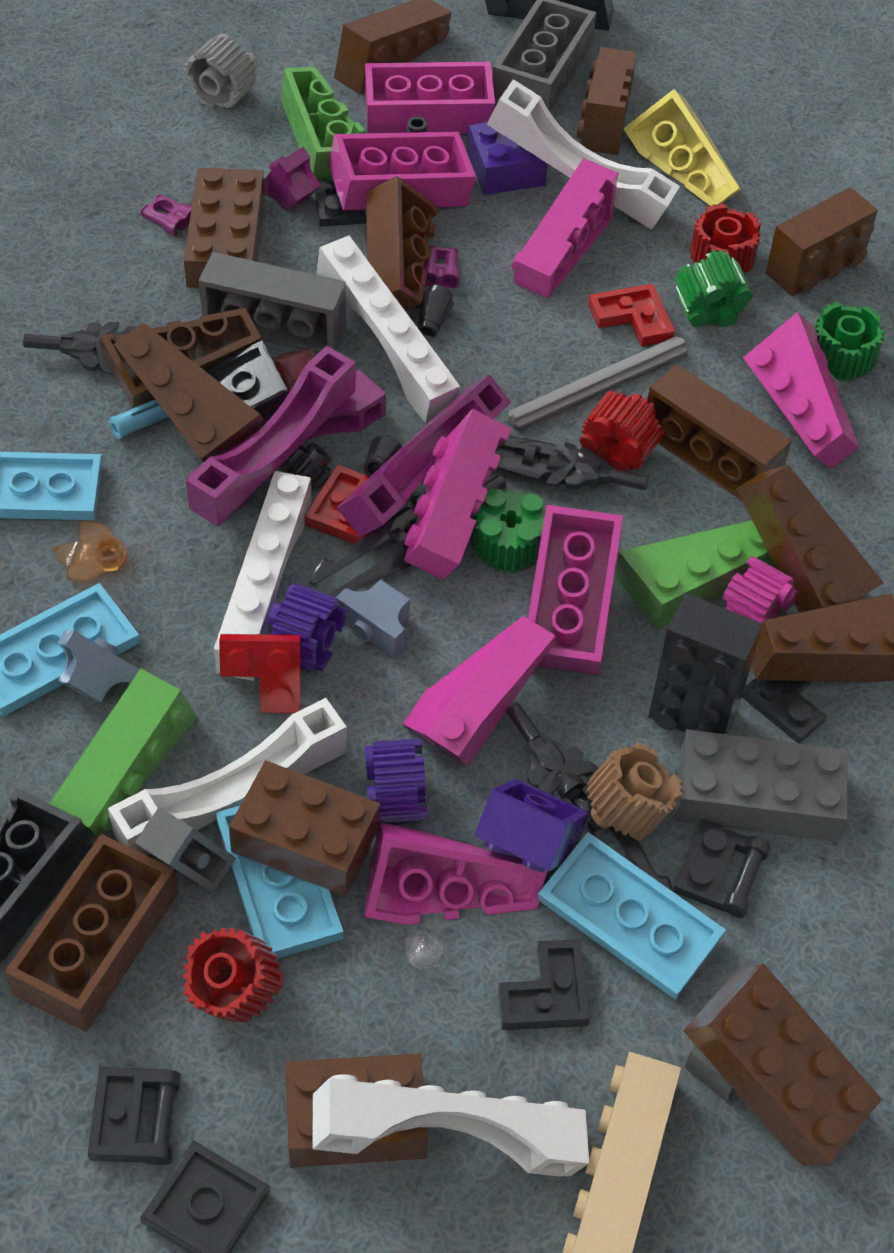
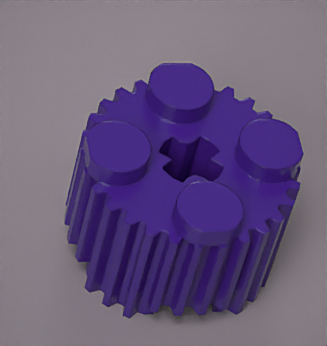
M292 583L287 591L285 601H282V604L275 602L272 605L267 621L273 627L271 635H300L301 668L308 671L313 669L323 671L333 655V652L328 651L333 642L336 631L342 633L345 626L344 621L347 616L345 615L347 609L339 607L338 599L334 596Z
M422 738L375 741L373 746H364L367 781L375 780V786H367L368 799L380 803V823L427 821V806H419V802H426L424 756L415 757V754H422Z

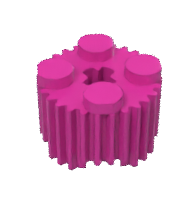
M751 556L746 563L750 565L746 574L744 573L742 576L736 573L722 597L727 603L725 609L763 623L764 620L777 618L782 609L788 611L794 603L798 591L792 586L794 581L792 577Z

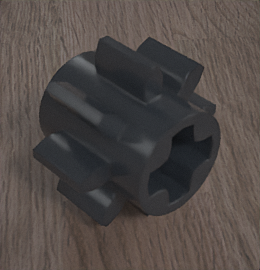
M311 442L306 449L301 445L287 460L291 464L287 470L289 474L310 477L311 484L314 482L319 487L331 475V468L327 465L332 459L315 443Z

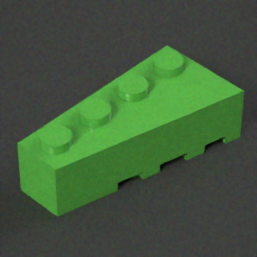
M315 67L284 68L280 99L299 149L304 147L311 156L310 168L315 178H325V181H333L328 162L334 134H365V130L359 122L354 123L348 116L349 109L344 103H340L334 98L333 89Z
M751 520L619 551L615 578L658 629L672 621L685 593L707 602H712L722 597L736 573L742 576L744 573L746 574L748 568H750V565L746 563L751 556L774 568L776 567Z
M140 669L49 804L82 819L86 832L96 838L105 831H110L112 825L108 808L136 794L197 718L182 691L149 672Z

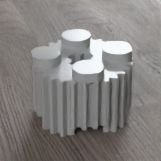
M219 34L207 41L186 61L183 71L186 73V77L192 81L191 86L195 87L194 95L196 100H200L201 104H205L210 108L217 105L222 108L225 106L228 109L237 104L255 85L257 78L255 77L256 72L254 70L258 67L256 57L249 52L245 53V49H241L238 43L234 44V40L227 34Z

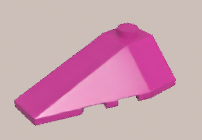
M522 616L426 690L403 722V725L463 765L468 766L501 720L506 709L512 704L557 638L556 635L527 617Z
M379 823L370 859L364 915L367 918L409 925L420 923V915L444 912L445 920L458 919L459 910L482 907L488 915L537 909L539 900H537L538 893L543 888L547 870L545 872L534 871L521 863L522 860L420 830Z

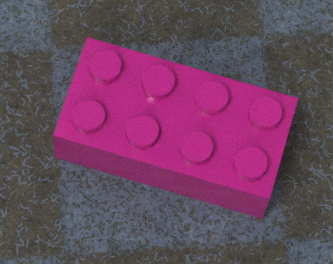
M491 62L365 63L367 134L405 133L408 120L412 117L424 118L427 121L428 132H459V134H468L469 125L488 122L495 109Z
M459 132L334 134L328 162L343 210L366 209V192L395 176L401 178L439 207L468 206L476 179Z
M546 505L528 619L553 633L557 638L538 666L600 675L621 541L623 515Z

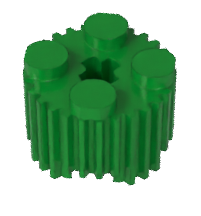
M713 250L707 254V260L701 259L699 263L695 262L693 267H690L689 264L681 266V271H678L676 273L677 276L674 277L677 284V296L692 327L718 323L719 327L734 325L738 320V313L743 312V308L747 307L748 302L753 298L739 263L734 258H730L728 251L723 253L722 250L718 252Z
M833 302L832 306L828 304L826 308H822L821 315L817 318L815 330L818 335L817 340L827 359L830 375L836 380L849 381L851 378L855 379L856 376L861 378L863 374L867 375L876 366L884 341L885 331L883 330V325H879L882 316L876 315L877 311H872L870 306H862L860 309H856V306L850 308L846 305L843 308L842 303L837 304Z
M499 489L488 491L484 502L473 519L476 522L472 533V547L474 551H477V557H482V562H488V566L494 567L496 572L503 570L504 574L507 571L514 574L516 570H523V566L529 568L530 563L536 564L546 509H543V500L537 494L529 493L525 495V492L518 494L517 490H514L512 493L509 490H506L504 493Z

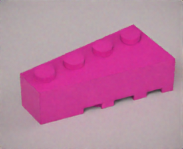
M585 158L582 159L523 250L516 254L512 263V270H514L513 283L546 298L552 295L612 221L618 179L617 172Z
M797 312L743 358L812 454L830 469L859 448L846 410L840 402L836 383L831 378L825 354L819 346L815 327Z
M472 409L447 438L442 436L438 440L433 451V456L437 457L435 465L430 467L423 483L427 486L426 493L420 497L414 510V515L418 516L416 524L411 526L404 541V545L408 546L404 559L405 562L443 580L460 564L476 522L470 517L477 513L484 502L488 489L483 486L491 472L496 470L501 457L495 453V450L503 441H507L512 428Z

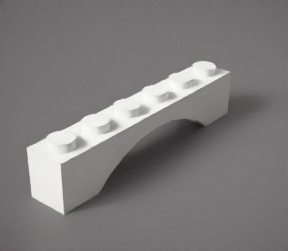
M514 79L499 99L487 123L488 126L568 177L572 176L583 158L617 172L618 179L614 206L651 230L680 187L652 168H636L618 164L586 149L557 123L539 95Z
M348 235L319 248L316 274L346 281V304L363 318L382 344L401 382L406 399L425 423L432 420L458 396L460 385L351 237Z
M278 471L274 472L214 646L216 674H220V634H268L269 624L267 620L269 612L275 603L289 555L296 541L302 535L305 525V514L312 504L310 477ZM236 677L252 681L255 679V677Z
M324 698L292 714L261 744L222 769L181 785L144 789L109 807L108 811L113 834L119 843L149 856L151 853L135 842L158 807L194 829L199 830L216 821L215 812L241 805L265 760L305 775L347 753V726L327 698Z
M346 1074L332 1076L313 1093V1149L358 1154L374 1141L397 1131L417 1127H443L466 1132L491 1143L510 1156L527 1173L572 1176L589 1164L586 1110L568 1108V1104L562 1101L536 1104L528 1103L527 1099L521 1096L496 1099L486 1097V1094L481 1091H466L460 1094L444 1092L442 1087L434 1085L422 1086L416 1089L401 1087V1083L394 1080H381L375 1083L357 1081V1077Z

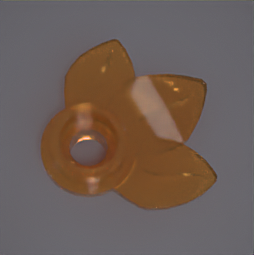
M90 520L80 521V540L53 548V552L59 562L69 567L66 578L77 582L90 581L103 572L116 571L122 568L128 559L125 545L119 539L112 536L111 529L104 524ZM106 554H114L110 557H103Z

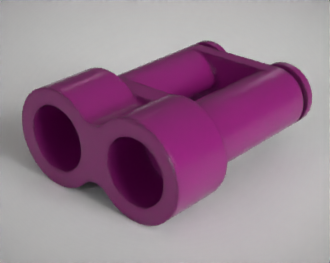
M158 194L152 203L142 207L141 216L162 226L165 232L176 237L179 235L175 231L176 227L183 231L189 226L188 218L191 215L192 206L187 203L180 204ZM160 208L168 212V214L160 213L157 210Z
M434 245L428 246L431 249L430 259L424 263V268L427 271L425 286L439 285L445 288H457L460 284L458 249L455 247L438 248ZM438 259H445V263L438 264Z

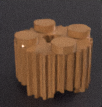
M636 742L631 749L628 747L622 749L620 747L612 752L589 779L587 792L590 795L588 799L593 801L591 803L593 807L591 817L599 826L603 828L613 826L616 832L620 830L623 835L629 833L630 837L641 841L651 834L676 807V803L683 796L681 792L683 787L680 785L682 780L678 779L675 774L672 777L669 776L670 771L664 769L665 765L658 763L660 756L655 752L654 748L650 750L646 744L641 746L639 742Z

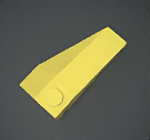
M675 89L623 128L642 156L669 176L685 184V188L711 207L713 204L719 206V203L723 204L741 190L687 100Z

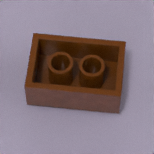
M850 187L777 225L765 273L788 294L793 296L801 291L809 292L816 286L817 282L827 277L829 279L836 277L843 268L850 264L854 266L860 264L867 255V247L871 234L874 231V222L878 210Z
M265 760L229 825L231 852L347 896L377 835L380 823V803Z
M421 1053L285 1062L290 1168L427 1159V1127L394 1132L374 1141L358 1154L313 1149V1093L329 1078L335 1075L346 1074L357 1077V1081L375 1083L381 1080H394L400 1082L401 1087L417 1089L424 1086Z

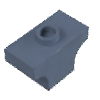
M381 579L366 591L356 592L345 588L336 597L339 602L338 606L347 609L345 624L352 629V632L360 641L364 643L371 641L393 658L405 649V628L402 626L409 620V598Z
M65 630L57 643L66 655V667L58 682L92 701L102 702L108 690L117 683L130 684L140 670L116 656L115 653L118 649L100 638H96L95 642L76 631Z

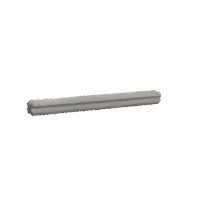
M671 338L514 408L508 412L509 423L516 429L524 428L686 354V342L683 338Z

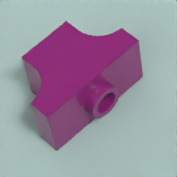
M301 147L286 158L281 156L268 167L271 172L264 179L265 196L274 198L287 212L311 197L321 186L311 171V156L304 147Z

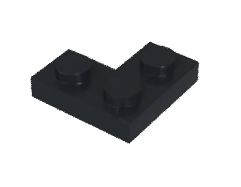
M754 678L745 686L742 698L798 744L822 725L826 719V715L800 695L813 681L756 680Z
M581 939L538 941L537 955L540 981L499 983L498 996L501 1030L581 1027L589 1025L590 1015Z

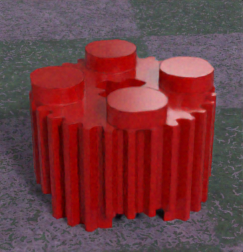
M719 203V206L713 204L712 207L707 206L705 215L701 214L694 225L690 247L692 263H699L701 259L707 260V254L713 250L716 252L722 250L723 253L728 251L730 258H734L739 263L743 274L751 271L755 263L761 235L759 232L761 223L758 222V217L754 218L755 214L749 212L743 215L742 211L736 212V209L730 211L728 206Z
M609 390L583 422L581 432L584 434L579 442L582 448L590 449L595 455L608 461V465L612 466L613 469L628 472L629 469L632 471L635 468L638 469L663 438L665 432L662 430V426L658 425L659 420L654 418V404L649 403L647 398H642L640 393L626 397L624 393L619 395L617 392Z
M221 928V932L215 929L212 934L202 932L201 939L194 938V945H188L189 953L186 958L189 960V964L184 965L187 973L183 974V978L187 979V982L184 984L186 989L183 991V994L189 997L187 1001L194 1004L195 1009L204 1011L208 1015L230 1022L246 1023L252 1020L253 1015L259 1017L260 1010L266 1011L268 1009L267 1003H273L272 996L278 995V991L283 987L284 973L279 969L280 963L275 961L278 957L277 954L272 953L273 948L266 945L267 942L256 936L235 928H230V930Z

